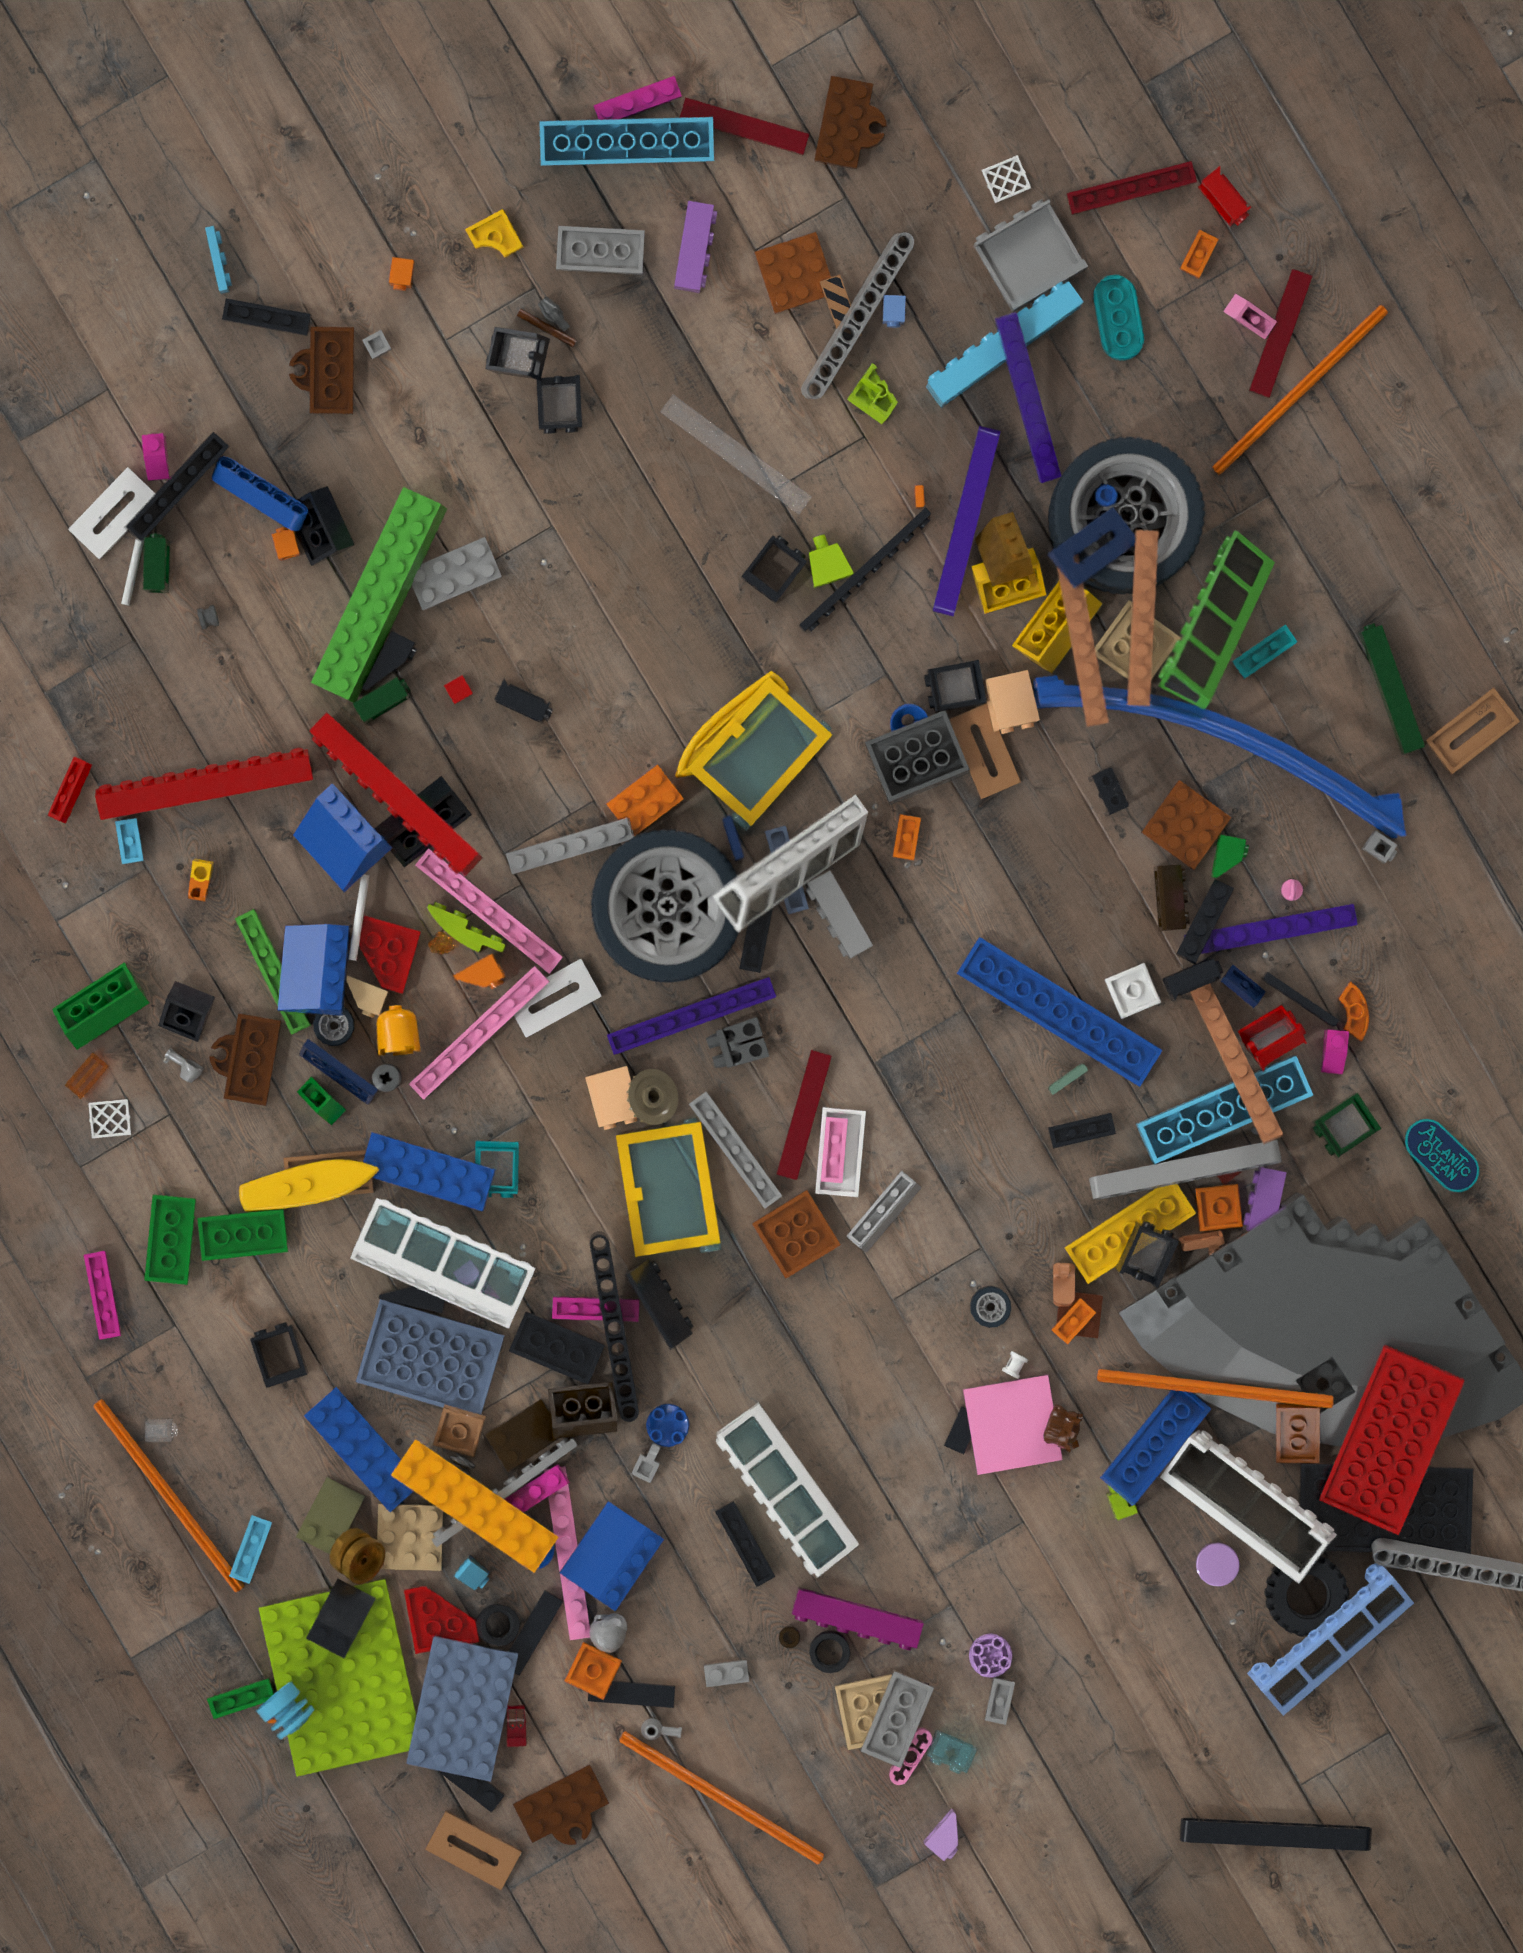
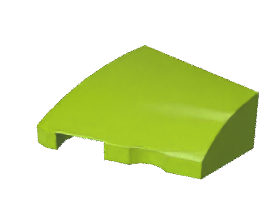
M872 363L847 400L877 422L883 424L898 402L894 395L889 392L885 380L881 381L875 371L877 367Z

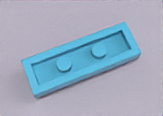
M214 226L206 227L205 230L219 292L221 294L228 293V286H232L230 274H225L224 265H227L225 252H220L219 244H222L221 233L216 231Z
M251 1515L229 1577L250 1584L272 1522Z

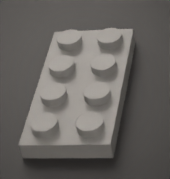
M558 226L556 270L642 275L645 230Z
M483 537L422 563L414 577L412 587L424 611L497 580L502 575L487 540Z
M893 1671L861 1752L901 1768L934 1687Z

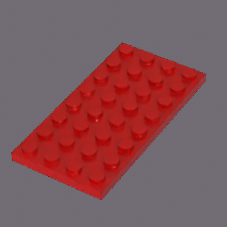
M1384 1345L1319 1501L1399 1535L1465 1379Z

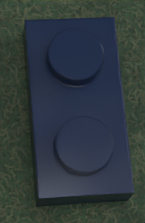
M1234 965L1228 969L1221 979L1222 983L1253 1008L1266 993L1264 989Z

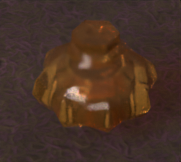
M444 932L436 933V936L428 942L430 952L438 955L449 954L455 948L452 938L446 936Z

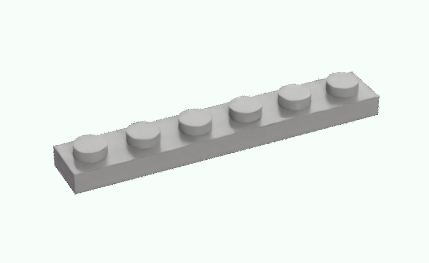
M629 817L511 851L506 853L511 872L515 874L625 842L635 836Z
M704 1092L689 1103L762 1206L767 1208L782 1197L709 1094Z

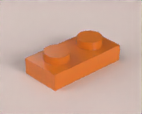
M1199 230L1180 270L1199 279L1219 239Z
M899 815L892 857L914 861L921 818Z
M1079 1298L1051 1330L1068 1345L1096 1312Z

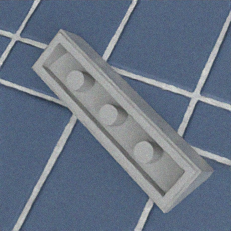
M901 1171L846 1237L867 1253L918 1193L921 1186Z

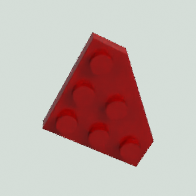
M364 915L359 947L381 987L403 994L421 932Z
M426 1585L404 1589L415 1654L431 1651L434 1636L471 1644L480 1641L476 1620Z

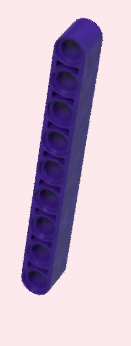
M979 426L933 612L954 616L1000 436L999 430Z

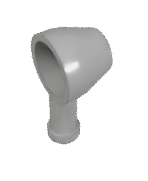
M169 1048L165 1054L167 1059L169 1058L182 1066L180 1077L189 1083L197 1079L204 1070L198 1063L185 1059L174 1052L172 1048Z
M655 1718L645 1720L641 1726V1733L648 1740H656L661 1735L681 1738L682 1727H664ZM653 1727L655 1728L656 1732L654 1734H649L647 1731L648 1728Z

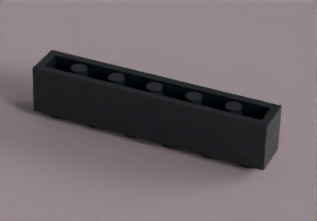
M212 432L124 528L141 542L230 446L215 432Z

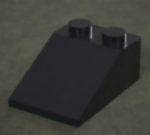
M337 1578L306 1639L345 1658L376 1598Z

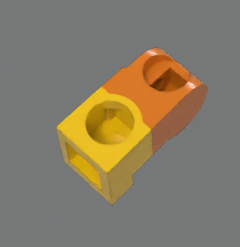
M194 859L192 861L188 899L206 902L214 862Z

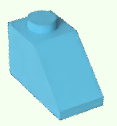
M469 1555L458 1568L454 1577L473 1590H476L478 1586L482 1589L489 1581L487 1576L490 1571Z

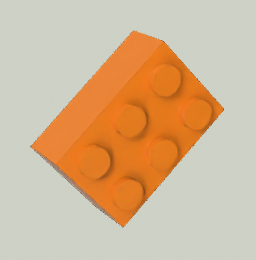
M656 765L606 805L618 820L629 817L634 836L636 837L682 802L684 798L662 769Z

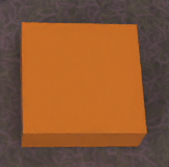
M918 485L914 487L915 509H923L925 506L924 486Z

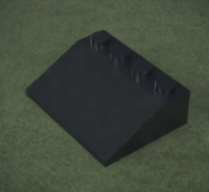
M648 1258L628 1270L626 1276L671 1350L693 1334L691 1329L694 1326L689 1317L684 1318L680 1312L683 1307L677 1297L675 1299L671 1297L669 1292L672 1288L667 1280L662 1281L658 1275L661 1270L656 1261L651 1262Z

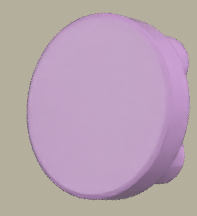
M1224 1543L1207 1544L1197 1556L1196 1570L1200 1578L1207 1584L1224 1586L1232 1582L1237 1576L1239 1558L1236 1552Z
M984 1634L972 1643L969 1650V1660L973 1669L981 1676L997 1677L1006 1672L1011 1666L1012 1650L1009 1643L1003 1637L997 1634Z

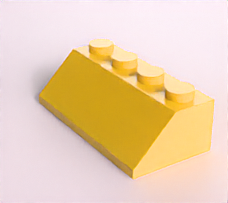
M1060 580L1012 644L1016 650L1050 673H1053L1072 647ZM1084 589L1089 620L1091 621L1102 603Z

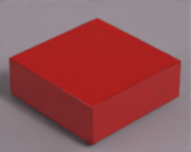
M463 675L444 685L454 705L473 694Z

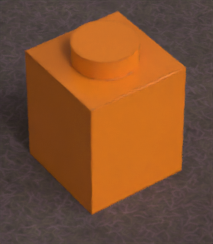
M392 257L389 284L393 286L394 290L406 291V288H412L414 260Z
M286 527L276 529V533L272 534L278 559L282 561L300 556L301 553L295 531Z

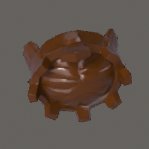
M1056 1404L1051 1411L1044 1431V1441L1047 1444H1056L1069 1453L1072 1449L1078 1448L1079 1443L1076 1438L1080 1431V1422L1083 1419V1414L1067 1411L1059 1404Z

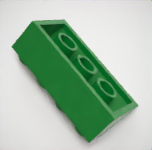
M124 962L52 1010L65 1036L78 1050L148 1005L149 1001Z

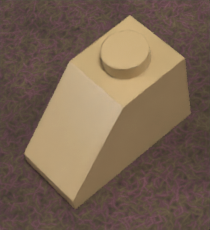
M347 976L346 981L358 1008L363 1009L362 1014L374 1018L375 1014L379 1016L389 991Z

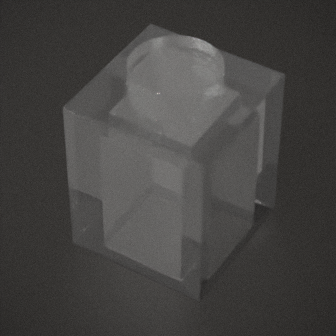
M173 1418L145 1420V1442H172L173 1437L177 1436V1423L173 1424Z

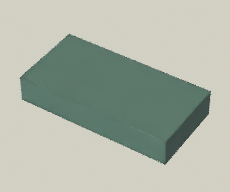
M1085 1064L1078 1065L1048 1086V1090L1054 1095L1087 1072V1067Z

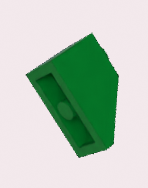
M1225 835L1218 836L1211 878L1219 877L1240 863L1243 857H1247L1249 845L1245 844L1246 839Z
M310 1077L297 1091L304 1101L331 1126L346 1111L338 1100L313 1077Z

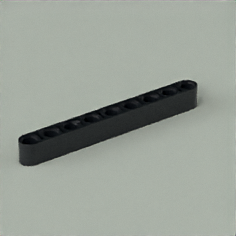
M597 1231L590 1237V1250L619 1414L624 1421L632 1422L637 1419L639 1408L608 1236L604 1232ZM596 1238H603L606 1243L603 1247H596L593 1242ZM600 1259H606L609 1261V1265L606 1268H600L597 1266V1262ZM604 1280H610L613 1286L610 1289H603L601 1283ZM613 1301L617 1306L614 1310H607L604 1307L605 1303ZM612 1322L620 1324V1328L617 1331H611L608 1326ZM615 1343H621L624 1349L621 1352H615L612 1350V1346ZM619 1364H624L628 1369L625 1373H618L616 1367ZM628 1385L631 1387V1391L628 1394H622L619 1391L620 1387ZM626 1406H632L635 1412L631 1415H626L623 1409Z
M1181 1818L1180 1841L1189 1843L1356 1851L1371 1850L1372 1828L1365 1826Z

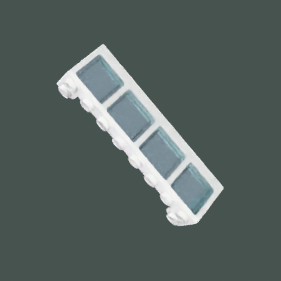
M376 1198L351 1255V1259L506 1328L510 1327L535 1271V1268L525 1261L513 1259L507 1253L495 1251L487 1244L477 1243L466 1235H459L446 1226H439L432 1223L428 1218L416 1216L408 1209L398 1208L392 1205L391 1202Z
M759 1402L716 1432L718 1437L716 1443L722 1451L727 1450L731 1455L729 1461L733 1467L741 1469L743 1472L741 1478L748 1487L750 1485L753 1486L756 1491L753 1495L760 1504L765 1503L769 1510L766 1513L773 1522L778 1521L781 1526L778 1530L785 1540L790 1538L793 1542L792 1550L798 1558L802 1555L805 1559L803 1563L810 1575L815 1573L819 1577L859 1545L856 1538Z

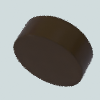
M786 1626L779 1632V1642L785 1648H794L800 1642V1633L795 1627Z

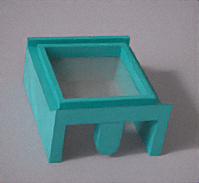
M476 1140L475 1163L496 1169L488 1197H492V1193H499L501 1198H514V1194H518L519 1141Z

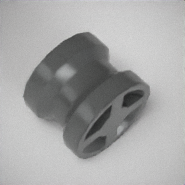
M214 605L209 606L208 609H197L202 630L207 629L211 625L219 626Z

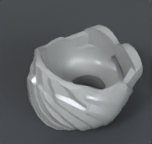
M618 1613L596 1615L590 1626L589 1633L593 1644L600 1651L616 1652L621 1648L626 1637V1619Z

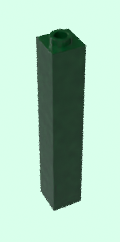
M1375 623L1363 627L1364 631L1359 633L1401 754L1423 748L1425 745L1383 626L1376 627Z

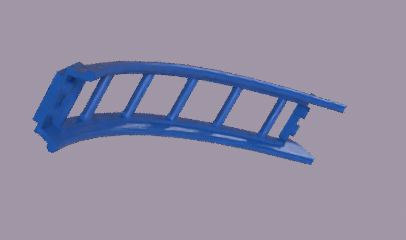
M1058 675L1039 677L1033 680L1037 709L1083 707L1079 686L1064 685V680H1058ZM1102 687L1106 709L1159 718L1191 727L1232 743L1276 764L1324 792L1390 838H1397V835L1400 837L1406 836L1399 793L1373 797L1340 774L1290 745L1213 711L1150 694V706L1127 705L1128 690Z

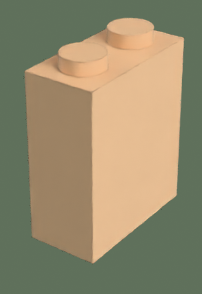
M1028 670L983 681L994 732L1001 731V734L1013 732V728L1021 726L1022 730L1032 728L1034 723L1040 720Z
M627 1066L585 1077L599 1127L603 1126L604 1130L617 1127V1122L624 1121L625 1124L637 1122V1117H634V1113L629 1109L630 1104L627 1101V1091L631 1082Z

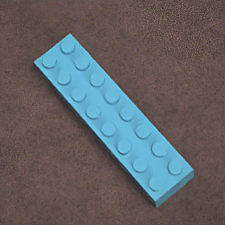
M713 117L540 121L541 165L714 161Z
M1061 281L1051 289L1050 295L1046 297L1043 294L1034 301L1032 308L1028 309L1025 307L1017 313L1026 347L1081 308L1084 302L1069 281L1065 284ZM990 332L981 339V344L978 347L972 345L964 351V357L960 360L957 357L946 364V370L942 373L938 370L928 377L929 382L926 388L941 408L1006 362L998 332L994 335Z
M1295 1055L1266 1067L1264 1071L1261 1069L1254 1072L1273 1113L1313 1096L1298 1058ZM1231 1082L1136 1123V1126L1152 1163L1156 1164L1249 1124L1252 1120L1234 1083Z

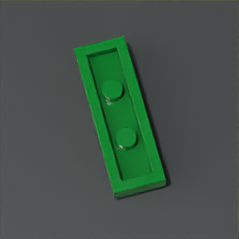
M266 1678L209 1697L207 1701L213 1719H217L262 1704L274 1694L270 1678Z

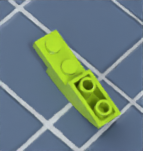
M434 902V905L428 904L427 909L433 918L458 942L479 953L483 945L502 953L504 952L506 944L502 943V938L492 934L488 938L482 935L483 930L471 926L470 930L466 929L470 921L465 919L466 914L456 910L452 914L445 911L447 906Z

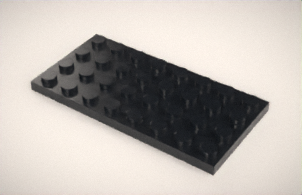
M1300 1463L1299 1506L1304 1510L1307 1509L1313 1512L1319 1522L1330 1525L1334 1529L1333 1532L1337 1535L1325 1551L1372 1552L1373 1541L1378 1538H1386L1471 1554L1473 1468L1428 1467V1473H1425L1401 1532L1397 1535L1319 1501L1334 1464ZM1299 1519L1298 1550H1318L1323 1543L1309 1533L1312 1528L1301 1519Z

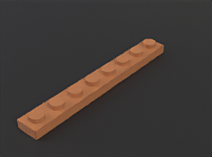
M1136 530L1127 705L1150 706L1158 531Z
M1078 555L1074 556L1076 563H1079ZM1057 567L1086 726L1106 724L1109 722L1083 583L1074 589Z
M1211 984L1191 991L1190 994L1263 1145L1282 1137L1283 1132Z

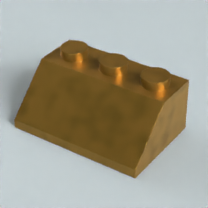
M1010 512L992 518L975 538L992 586L1034 574L1031 557L1014 513Z

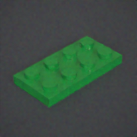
M152 1195L144 1281L188 1285L196 1198Z
M284 1209L197 1218L202 1261L289 1252Z

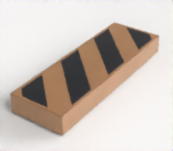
M840 274L820 281L836 328H838L851 307ZM847 328L842 333L845 340H849L851 337V332Z

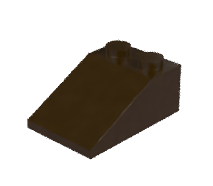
M541 1399L485 1434L507 1471L515 1468L559 1439H553L550 1412Z

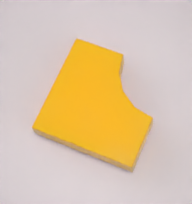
M503 209L465 229L475 249L491 247L498 250L506 258L524 248Z

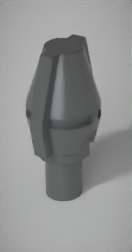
M546 296L538 303L544 317L549 322L557 324L563 332L570 327L563 319L564 316L562 315L561 308Z

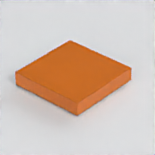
M1238 1184L1195 1188L1199 1231L1243 1227Z
M583 1642L564 1682L604 1700L622 1660Z

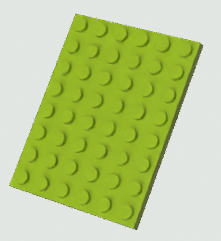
M386 1578L354 1585V1587L376 1599L345 1658L306 1639L330 1591L259 1607L277 1691L291 1681L300 1691L294 1701L298 1703L306 1699L308 1702L301 1709L305 1710L311 1705L315 1709L298 1730L287 1735L296 1777L409 1751L416 1720V1711Z

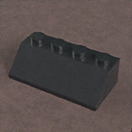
M442 776L417 794L452 829L472 815ZM391 815L375 827V830L392 847L390 851L405 868L428 850L431 845L429 844L426 847L417 838L419 834L415 830L410 832L402 824L404 820L400 816L395 818Z

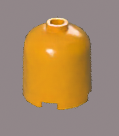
M402 1005L389 1006L388 1011L382 1012L378 1016V1056H386L385 1053L393 1052V1056L414 1054V1051L421 1052L417 1019L412 1011L402 1009Z

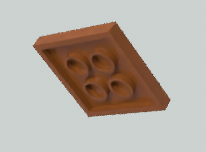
M816 232L755 251L774 314L825 298L820 281L831 278Z
M1178 780L1141 833L1194 870L1232 817Z
M807 1190L752 1223L785 1279L841 1245Z

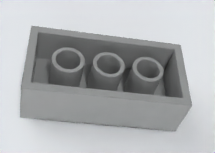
M831 871L807 883L809 888L805 890L811 901L814 899L817 901L819 907L816 910L822 919L826 918L830 925L827 929L832 938L837 936L841 943L838 945V948L843 957L848 956L850 959L873 946Z

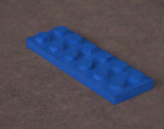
M374 1132L371 1133L363 1163L379 1168V1171L372 1178L480 1211H484L496 1169Z
M337 1387L304 1415L390 1513L414 1492L391 1476L401 1459Z
M1170 1390L1100 1478L1132 1506L1135 1505L1210 1412L1211 1408L1192 1392Z

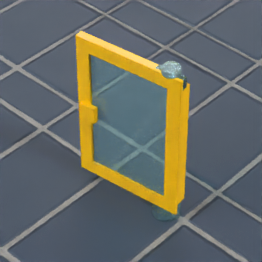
M768 677L687 769L734 811L731 815L732 819L747 831L832 736L829 732L832 728L823 720L819 723Z
M696 1118L683 1120V1125L616 1135L635 1257L700 1247V1253L722 1250L702 1124L697 1122Z

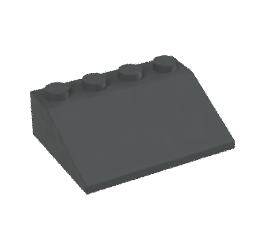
M945 710L865 742L889 806L967 775L970 771Z

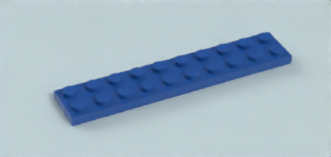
M980 937L956 973L1139 1087L1163 1051Z

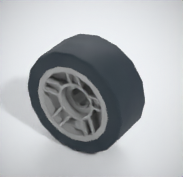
M343 1007V1016L316 1014L313 1028L316 1037L322 1043L329 1046H339L346 1043L352 1037L355 1030V1021L352 1014ZM333 1021L338 1023L336 1030H332L330 1027V1023Z
M994 1286L983 1287L972 1296L970 1311L974 1320L980 1325L988 1328L998 1327L1009 1318L1011 1301L1008 1295L1000 1288ZM993 1303L995 1309L988 1311L987 1305Z

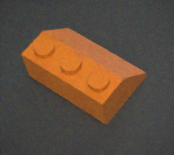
M494 954L488 955L453 975L456 980L485 988L490 986L491 989L503 984V978L506 977Z

